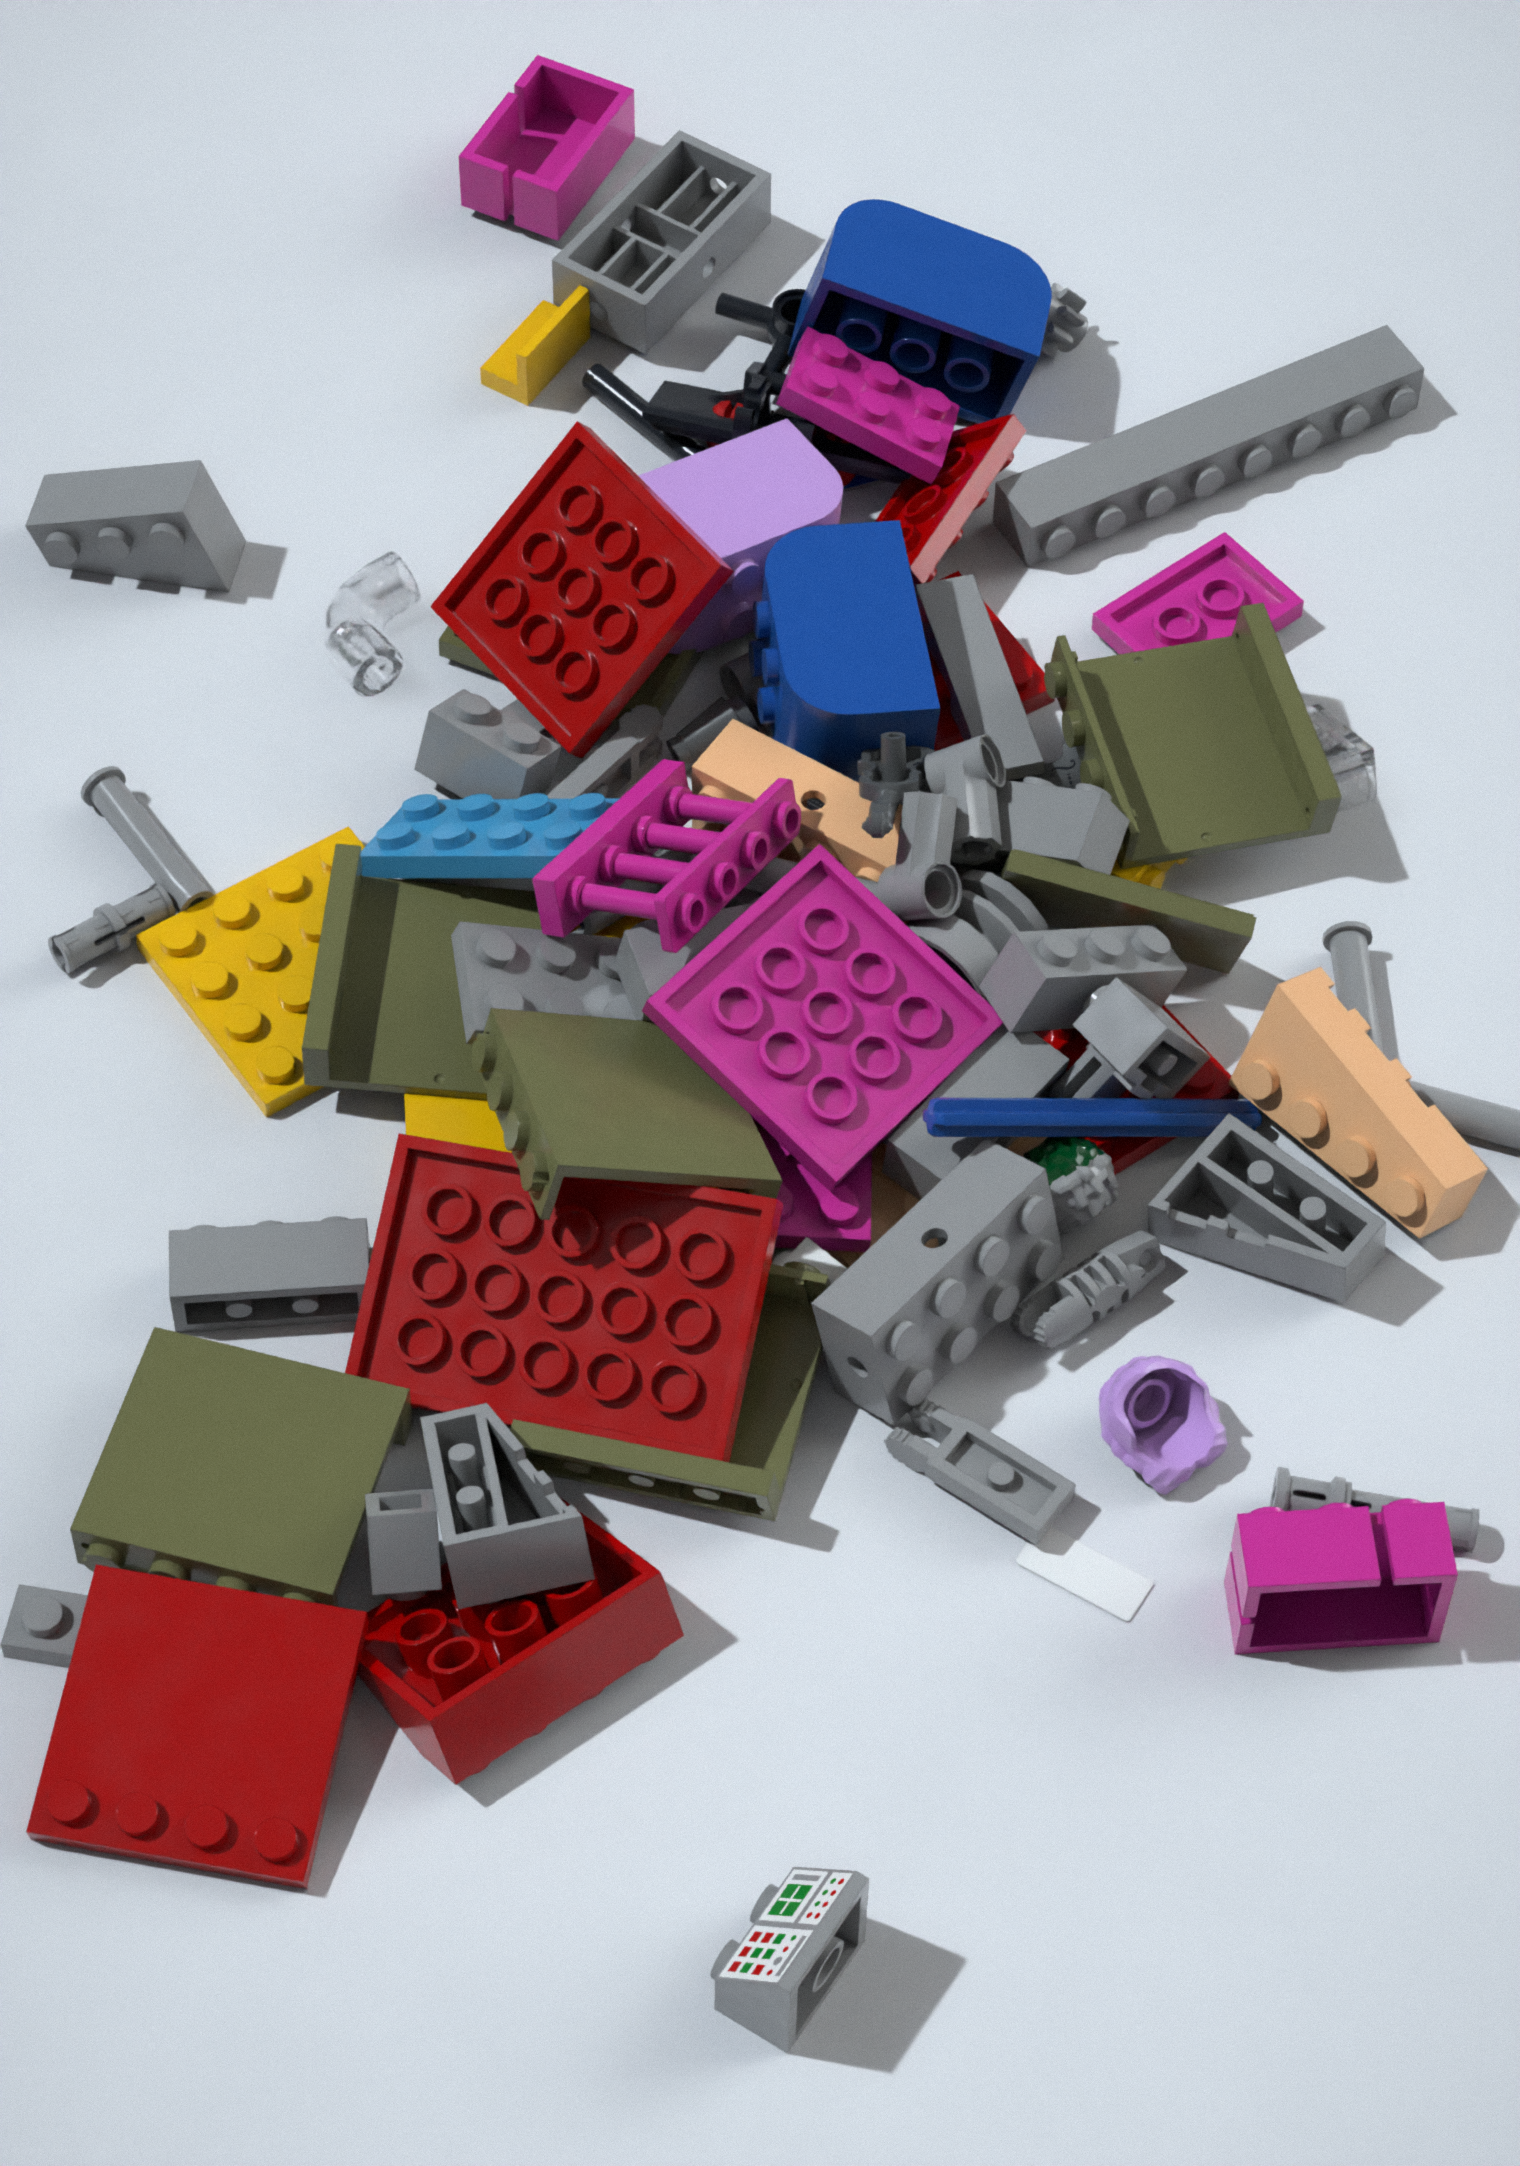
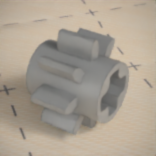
M1053 283L1051 286L1052 299L1041 349L1049 357H1054L1057 349L1061 352H1069L1076 348L1083 340L1088 329V319L1080 313L1087 303L1086 300L1068 287L1064 289L1057 283Z

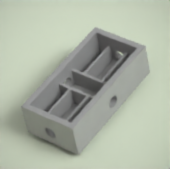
M679 130L552 259L553 304L560 307L579 285L588 288L590 327L647 354L771 223V173ZM716 178L722 180L726 184L727 188H723L717 182Z
M985 1139L811 1303L834 1391L888 1423L895 1425L913 1406L922 1403L931 1389L956 1364L965 1361L972 1353L974 1347L999 1322L1008 1319L1015 1311L1017 1305L1041 1281L1049 1279L1055 1273L1059 1264L1064 1260V1254L1045 1168ZM930 1239H938L939 1247L928 1248L924 1246Z

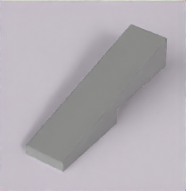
M969 574L917 584L916 597L926 644L950 692L951 714L964 741L983 734L989 735L1001 753L1006 771V780L1043 774L1044 760L974 575Z

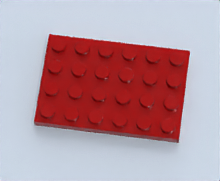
M399 1133L345 1373L410 1389L411 1408L443 1413L487 1403L501 1421L510 1427L513 1419L729 1462L783 1203L775 1198L706 1186L564 1177L550 1220H541L529 1192L524 1191L522 1188L520 1171L512 1153Z

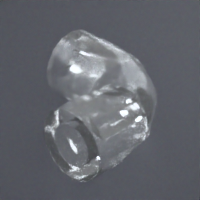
M389 551L366 564L339 587L326 611L325 647L341 677L356 694L363 697L374 696L383 692L399 677L403 668V657L383 634V629L386 623L393 617L421 601V594L413 574L402 558L393 551Z

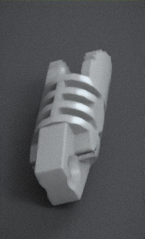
M1139 1230L1098 1250L1091 1255V1258H1086L1077 1264V1267L1071 1268L1062 1277L1056 1278L1030 1296L1027 1301H1023L1021 1305L1017 1306L1009 1318L1011 1320L1009 1326L1013 1327L1014 1332L1025 1338L1029 1336L1037 1339L1038 1344L1049 1350L1055 1349L1063 1342H1067L1090 1327L1093 1322L1099 1321L1107 1313L1120 1307L1121 1303L1129 1301L1165 1269L1164 1257L1156 1236Z

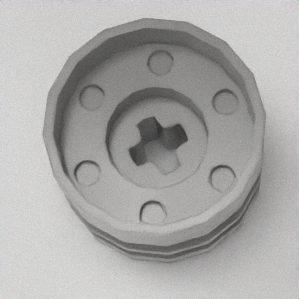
M971 869L959 874L962 884V898L958 909L953 915L940 919L910 920L906 926L989 1003L978 986L1013 932L1049 930V927L1033 903L1010 882L991 872Z

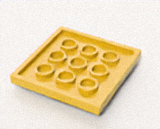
M349 826L136 935L139 952L266 1118L323 1088V1086L304 1084L302 1043L335 845L361 846V851L365 847Z

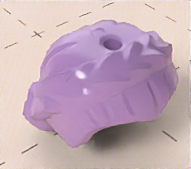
M1160 1355L1134 1357L1126 1365L1118 1368L1100 1389L1099 1416L1102 1431L1101 1437L1110 1446L1114 1456L1123 1461L1126 1466L1140 1473L1144 1481L1151 1485L1158 1493L1168 1494L1181 1483L1188 1481L1195 1469L1210 1466L1225 1452L1228 1443L1225 1427L1219 1421L1218 1404L1210 1396L1206 1382L1197 1376L1192 1366Z

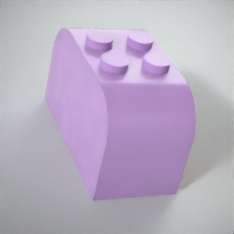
M787 418L638 475L734 571L668 653L680 654L682 650L696 648V653L732 639L741 638L754 631L753 603L761 601L765 562L773 545L786 534L800 528L840 524L843 499L842 479L831 463Z

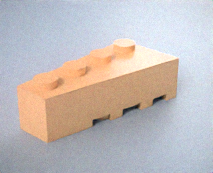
M1322 967L1277 984L1228 1084L1419 1239L1461 1218L1488 1170L1485 1164L1436 1105L1427 1107L1419 1098L1409 1082L1412 1076L1399 1060L1395 1058L1389 1061L1367 1035V1032L1371 1029L1370 1025L1355 1008L1348 1011L1330 989L1335 983Z

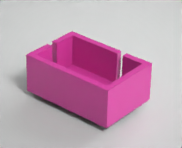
M537 55L514 84V93L508 92L458 156L461 205L505 221L509 215H513L514 225L559 241L635 139L634 89Z
M1399 1499L1387 1505H1382L1381 1512L1370 1513L1369 1506L1353 1507L1347 1503H1331L1319 1509L1285 1511L1279 1507H1262L1250 1513L1237 1514L1231 1542L1232 1552L1229 1553L1224 1579L1235 1655L1435 1643L1440 1641L1458 1576L1445 1502L1422 1503L1416 1499Z

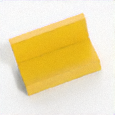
M579 285L560 307L543 300L480 367L481 384L529 406L590 339L589 289Z

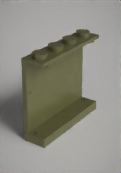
M1264 603L1240 607L1232 636L1078 661L1076 651H1071L1066 635L1056 637L1051 662L1046 663L1044 666L1046 691L1051 699L1057 698L1063 713L1062 731L1065 742L1069 748H1076L1081 761V783L1091 784L1107 791L1112 796L1111 802L1130 820L1116 857L1121 869L1330 833L1342 795Z
M336 844L302 1043L304 1084L487 1100V1091L479 1072H475L472 1067V1045L466 1044L451 935L460 921L542 930L535 891L362 876L361 846Z
M498 1008L490 1009L483 1034L478 1033L476 1041L473 1040L471 1063L474 1071L479 1072L487 1091L488 1106L497 1115L504 1132L505 1147L508 1151H512L520 1171L522 1188L524 1191L529 1192L539 1219L550 1220L564 1177L708 1186L777 1198L783 1180L751 1115L653 1021Z
M787 1262L784 1266L771 1264L729 1462L513 1419L510 1431L523 1445L526 1458L538 1472L544 1470L548 1476L775 1522L823 1349L811 1303L831 1285L829 1275L822 1274L816 1267L802 1262Z
M154 1327L70 1528L77 1563L85 1565L93 1572L97 1564L338 1607L337 1591L366 1516L365 1494L375 1492L392 1444L405 1446L413 1425L410 1389Z

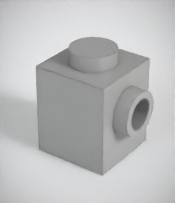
M433 1488L365 1494L372 1595L386 1594L392 1600L409 1601L424 1597L427 1591L442 1590L437 1509Z

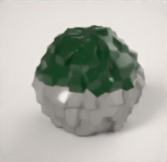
M1047 1137L1036 1148L1024 1153L1023 1158L1046 1169L1060 1236L1094 1219L1101 1213L1102 1209L1108 1205L1111 1206L1119 1197L1117 1191L1119 1183L1114 1174V1166L1111 1163L1112 1158L1099 1149L1095 1142L1080 1139L1079 1137Z

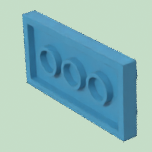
M541 793L528 794L518 799H493L488 794H475L463 799H438L437 796L432 794L417 795L404 801L402 807L377 831L373 839L361 851L362 876L377 878H533L620 798H605L604 795L599 793L582 794L573 799H549L547 795Z

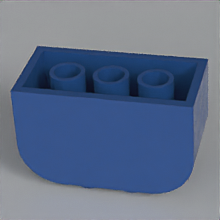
M880 199L858 201L845 208L835 223L802 297L788 355L794 356L797 344L807 327L822 334L833 335L842 340L850 349L873 361H882L889 364L898 374L925 388L929 387L939 390L950 401L960 406L958 417L979 424L1010 415L1040 357L1052 299L1051 286L1042 268L1029 255L1010 244L892 201Z
M900 520L809 526L794 530L783 536L773 545L768 553L765 562L761 601L753 603V626L757 640L749 642V666L752 677H762L763 687L758 688L757 693L760 723L770 724L774 740L858 783L861 775H858L857 761L861 760L862 751L881 748V734L901 732L906 736V746H922L934 750L940 704Z

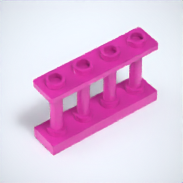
M661 760L532 878L542 933L565 938L593 910L657 920L662 950L664 952L677 953L799 834L801 809L796 803L793 781L791 779L778 778L753 803L692 794L688 787L685 763L674 760ZM691 819L728 825L722 832L683 827ZM659 849L697 855L690 863L651 857ZM627 879L665 885L657 894L618 888Z

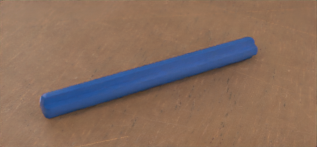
M933 1098L929 1101L928 1108L923 1110V1121L926 1122L928 1134L933 1137H1208L1228 1114H1231L1254 1131H1256L1257 1126L1262 1124V1114H1259L1258 1108L1247 1099Z

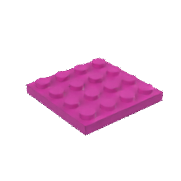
M821 844L815 847L646 1001L642 1012L830 1192L1004 1024L994 1008Z

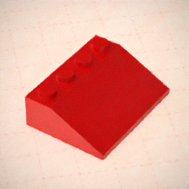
M561 1498V1500L566 1504V1506L570 1505L568 1502ZM579 1510L577 1511L582 1515L595 1576L594 1580L503 1599L492 1604H481L458 1609L448 1563L446 1562L440 1566L442 1590L427 1591L424 1597L415 1600L397 1601L388 1599L367 1612L370 1621L357 1675L420 1754L455 1785L469 1776L483 1771L492 1761L527 1738L541 1733L550 1723L582 1702L596 1697L605 1687L640 1664L654 1659L660 1651L684 1636L661 1571Z

